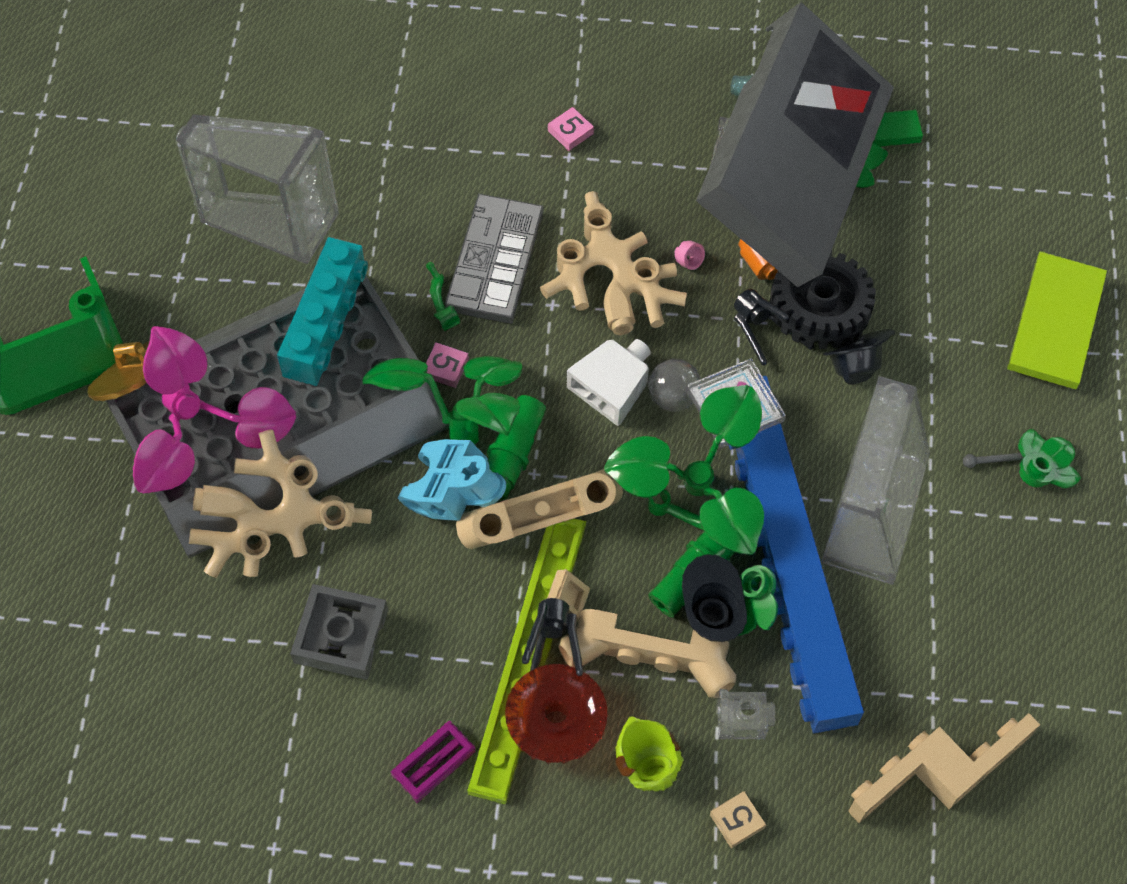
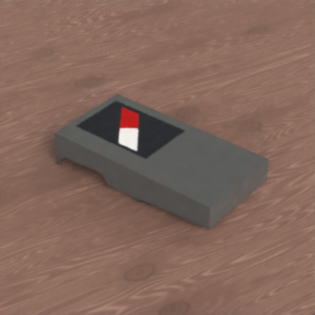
M802 2L766 27L767 32L773 31L759 67L742 87L696 200L797 287L823 274L894 89L885 78Z

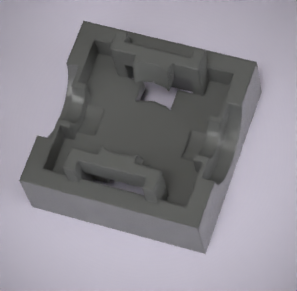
M312 584L290 653L293 663L368 680L373 663L375 642L380 629H383L388 613L386 600ZM338 606H339V607L348 608V609L357 610V611H360V612H356V611L349 612V611H345V610H340V609L338 608ZM329 643L342 647L341 653L329 650L328 655L322 654L320 650L326 652Z

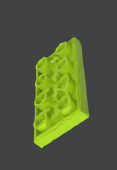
M1039 252L1007 370L1076 390L1080 384L1107 270Z

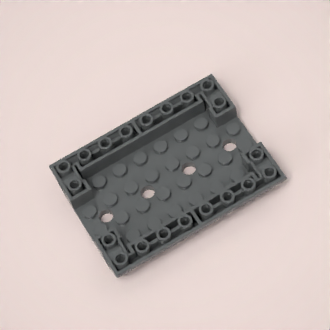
M367 276L359 284L354 306L346 315L341 337L334 344L329 366L326 371H323L317 386L284 378L277 358L279 349L305 289L195 340L206 354L207 371L201 380L188 384L190 390L197 394L200 400L227 411V407L232 402L240 401L252 389L267 387L282 394L295 410L296 419L292 428L284 438L277 442L281 454L288 460L293 456L303 455L313 462L318 476L314 485L309 488V494L312 497L449 428V424L442 423L441 411L427 382L421 387L409 391L390 390L373 384L363 385L362 380L366 373L381 362L394 358L419 360ZM363 339H371L376 342L368 350H361L356 346ZM147 383L131 393L106 400L135 455L142 440L151 432L161 429L168 433H174L173 424L169 420V416L172 413L163 405L162 394L153 390ZM199 409V412L191 419H180L179 421L182 431V438L179 442L188 444L195 456V464L191 475L184 483L173 489L154 492L189 559L211 548L209 545L189 544L190 529L233 532L237 529V521L233 518L200 515V511H194L195 488L203 489L204 485L231 488L245 494L258 507L264 510H272L278 507L283 499V490L275 479L266 476L234 473L236 458L260 460L264 455L263 448H250L243 445L237 440L235 435L239 422L230 421L204 409ZM296 467V469L294 470V475H303L306 471V467Z

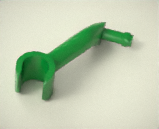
M428 262L426 268L433 276L430 295L436 309L434 316L436 319H439L442 329L447 331L459 325L461 321L452 305L444 307L441 296L444 276L442 273H438L433 262Z
M667 490L660 493L664 504H657L652 497L649 498L648 509L653 515L663 516L667 513L704 531L700 522V516L670 503L671 495Z

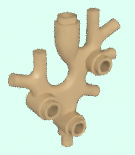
M588 192L585 194L587 206L584 208V236L589 243L583 246L577 240L568 239L559 244L557 248V269L561 274L540 286L542 294L545 298H549L562 290H569L573 295L575 309L578 311L586 310L589 307L583 276L590 267L603 265L613 272V280L609 284L604 296V311L609 329L613 330V333L616 335H625L633 330L635 318L630 301V294L633 292L644 297L651 327H661L664 325L660 307L662 304L667 303L685 307L687 293L669 290L659 285L661 279L677 276L675 263L658 265L654 259L649 257H642L633 262L631 254L636 249L647 244L645 234L640 231L625 240L616 238L611 232L612 216L610 211L605 208L604 204L600 203L597 192Z
M266 430L259 433L264 452L263 457L260 460L236 458L234 473L266 476L275 479L283 490L282 502L272 510H264L258 507L248 496L231 488L204 485L203 489L195 488L194 511H200V515L233 518L237 521V529L233 532L190 529L189 544L213 547V555L204 572L214 578L218 577L229 557L237 552L241 553L245 558L243 575L257 577L260 558L264 557L270 550L269 536L273 534L284 535L290 543L293 557H301L308 553L303 532L308 526L323 524L328 529L338 530L344 526L351 527L352 523L370 524L372 510L354 508V503L344 502L340 497L334 495L326 496L320 501L312 498L309 494V488L314 485L318 476L313 462L303 455L293 456L289 460L286 459L278 448L274 431ZM305 466L306 471L303 475H294L296 467ZM337 506L338 511L332 516L326 514L329 507ZM252 535H257L260 537V540L256 544L247 543L248 538Z

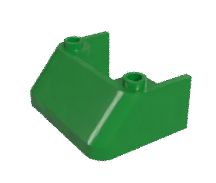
M86 256L80 258V261L91 286L83 288L71 296L69 310L73 317L72 319L7 344L3 343L0 336V414H15L91 384L116 363L113 349L115 345L123 344V341Z

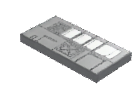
M478 193L447 295L445 308L452 305L458 314L513 324L544 213V206Z

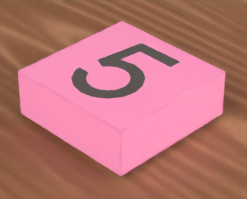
M572 107L548 123V131L570 151L594 134V126Z
M435 343L426 362L428 365L427 373L433 376L434 381L456 388L464 371V365L469 360L468 353Z

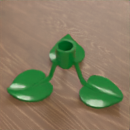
M483 356L469 360L464 365V375L467 378L477 380L473 397L458 401L450 413H448L433 376L426 373L428 365L422 361L410 358L386 360L374 366L363 377V385L373 384L396 391L413 390L427 382L441 411L442 423L449 424L450 440H471L474 445L479 440L478 424L508 436L520 409L519 401L509 395L486 393L480 396L481 388L485 383L493 386H504L514 382L521 375L522 363L506 358Z
M741 385L721 388L712 392L704 400L700 410L701 424L707 432L717 435L705 461L692 462L685 471H682L675 464L668 463L670 448L667 443L651 436L637 437L627 441L618 447L607 460L604 467L605 473L611 476L631 495L641 498L657 496L668 486L670 480L668 470L677 475L678 479L684 480V487L691 495L715 496L716 499L705 502L700 509V522L706 534L713 541L730 551L745 555H753L755 553L764 523V510L760 500L755 494L743 488H732L724 495L719 490L713 489L714 471L711 467L723 439L732 447L741 448L749 444L757 435L762 421V406L759 396L753 387Z

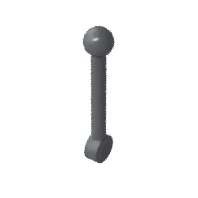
M1021 453L980 457L967 454L963 458V464L967 468H973L976 464L1022 460L1023 456Z

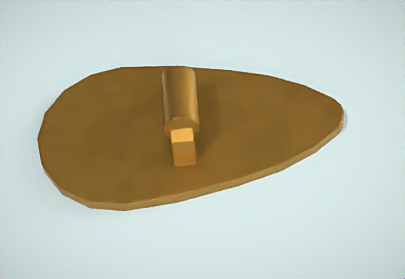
M149 341L143 345L140 342L115 345L113 353L116 363L96 378L88 387L89 397L94 401L115 399L131 393L146 384L147 382L143 374V362Z

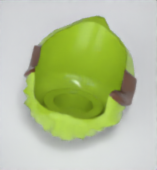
M633 716L628 718L622 728L615 748L617 768L622 776L628 777L634 787L640 790L664 791L676 781L677 773L680 771L684 761L681 756V747L675 740L673 732L669 731L665 725L655 721L640 720Z

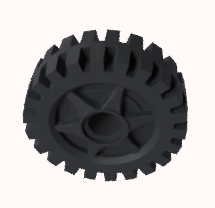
M831 251L823 274L799 287L778 271L771 288L770 303L788 314L789 319L784 321L774 315L773 321L776 326L782 324L781 331L785 335L793 332L792 340L797 343L802 338L806 339L805 346L811 348L814 342L819 343V349H827L829 342H831L833 348L841 347L843 341L847 345L853 342L855 337L859 338L871 318L876 295L875 288H873L874 282L871 277H867V271L864 267L857 269L858 262L854 259H851L848 263L845 262L846 255L839 253L836 258L832 257Z

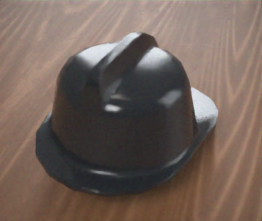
M884 329L871 332L859 338H854L853 342L847 345L843 344L833 351L823 353V355L830 356L838 376H842L847 384L861 383L870 379L874 372L881 368L882 343L893 337L896 331Z
M706 554L696 557L687 565L682 575V591L688 622L699 636L709 641L725 642L732 640L742 633L747 622V610L738 571L730 561L719 555Z

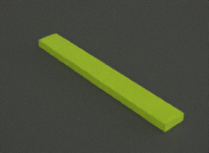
M573 518L547 526L467 790L468 795L505 805L507 803L554 638L546 637L535 678L529 676L533 654L528 664L522 663V657L537 617L538 605L542 600L547 599L557 570L567 569L573 573L585 532L586 521Z

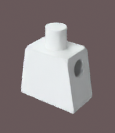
M638 339L634 340L627 349L614 340H607L567 370V388L615 425L619 426L646 387L649 368L643 361L651 354V351L643 341Z

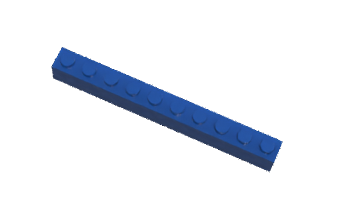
M767 376L756 377L776 410ZM780 422L759 430L749 444L741 448L729 445L730 450L735 449L738 460H735L738 481H744L746 490L755 494L763 506L764 523L757 547L762 546L765 556L762 559V566L771 569L776 577L774 596L778 604L777 615H781L784 626L780 629L781 640L784 649L791 651L794 662L790 663L792 681L795 686L800 685L803 699H800L802 718L804 722H810L814 734L856 726L859 724L864 711Z

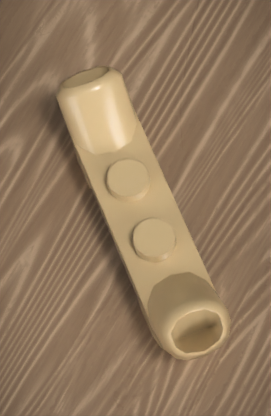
M603 469L493 505L465 512L460 521L456 522L457 535L461 543L469 549L499 543L528 532L603 510L618 503L622 498L623 489Z
M585 609L580 612L576 630L583 666L604 654L617 657V660L625 664L636 665L642 662L654 665L656 669L663 672L674 673L677 670L693 674L710 698H718L724 695L736 683L737 676L726 661L729 648L728 641H709L699 636L693 630L691 643L688 644L616 629L618 614L594 609ZM567 634L560 639L559 649L567 664L571 668H575L569 635Z

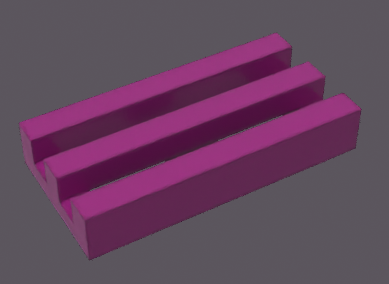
M449 720L392 769L390 773L401 784V787L411 795L412 799L418 803L476 752V748ZM450 734L454 737L453 740L409 778L404 775ZM460 745L463 747L457 754H455L449 761H447L441 768H439L418 788L415 787V785L421 779H423L429 772H431L437 765H439Z

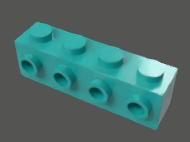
M331 237L327 238L277 354L284 378L317 386L323 371L327 370L331 359V351L335 342L341 337L348 311L352 310L356 291L360 282L364 281L367 274L368 262L364 260L362 245Z

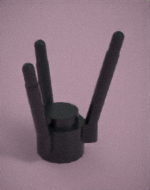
M748 289L741 293L734 303V309L738 312L734 320L741 326L761 365L765 366L767 359L748 323L759 325L767 318L773 321L774 315L786 321L789 319V316L764 299L754 289ZM802 338L799 342L805 346L806 339ZM813 344L812 348H811V347H808V346H805V347H807L808 349L812 350V349L814 348V344Z
M547 598L538 605L537 617L522 657V663L528 664L533 654L529 672L531 678H535L537 675L546 637L559 638L566 629H568L577 676L584 674L576 630L577 615L569 613L568 603L561 599Z

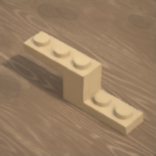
M1029 713L1019 722L1013 717L996 733L1000 737L996 743L990 746L987 742H984L970 757L940 726L930 735L923 731L908 745V748L911 750L910 753L903 759L895 755L880 769V772L883 774L880 779L874 784L868 779L852 793L851 796L855 800L848 812L858 823L862 822L915 774L948 809H951L1034 734L1040 724Z

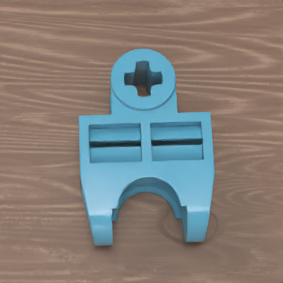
M443 439L427 442L422 446L418 458L425 465L429 466V469L419 481L409 483L408 486L403 487L398 499L404 506L420 515L432 519L460 521L467 505L486 507L496 503L506 490V481L500 474L493 473L489 469L488 458L471 440Z

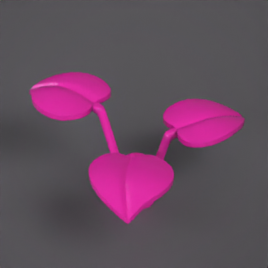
M154 326L151 329L150 341L144 357L143 374L147 384L153 390L162 394L163 405L172 413L169 416V420L173 424L174 436L172 437L165 430L159 429L151 432L142 440L136 451L133 464L135 488L143 494L173 489L188 479L194 468L195 456L188 444L179 442L182 438L179 421L180 419L187 420L193 418L199 412V409H204L233 422H239L235 432L237 440L247 447L257 449L262 448L259 438L260 432L273 430L276 442L287 435L296 419L295 410L282 394L267 387H258L246 393L239 402V415L205 403L199 399L197 394L190 390L188 384L201 380L207 371V357L204 350L195 340L180 331Z

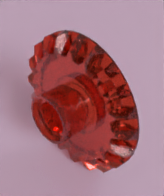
M563 664L544 665L523 675L513 686L506 702V725L510 737L517 744L520 751L526 752L533 760L539 759L547 764L552 762L566 764L574 759L580 760L584 754L592 751L602 738L607 724V704L599 685L585 672L582 676H577L575 667ZM560 711L566 715V719L560 723H552L546 716L550 712Z

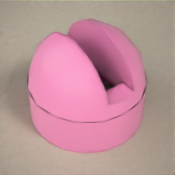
M683 241L675 250L676 261L682 267L690 270L697 269L705 257L704 247L694 241Z

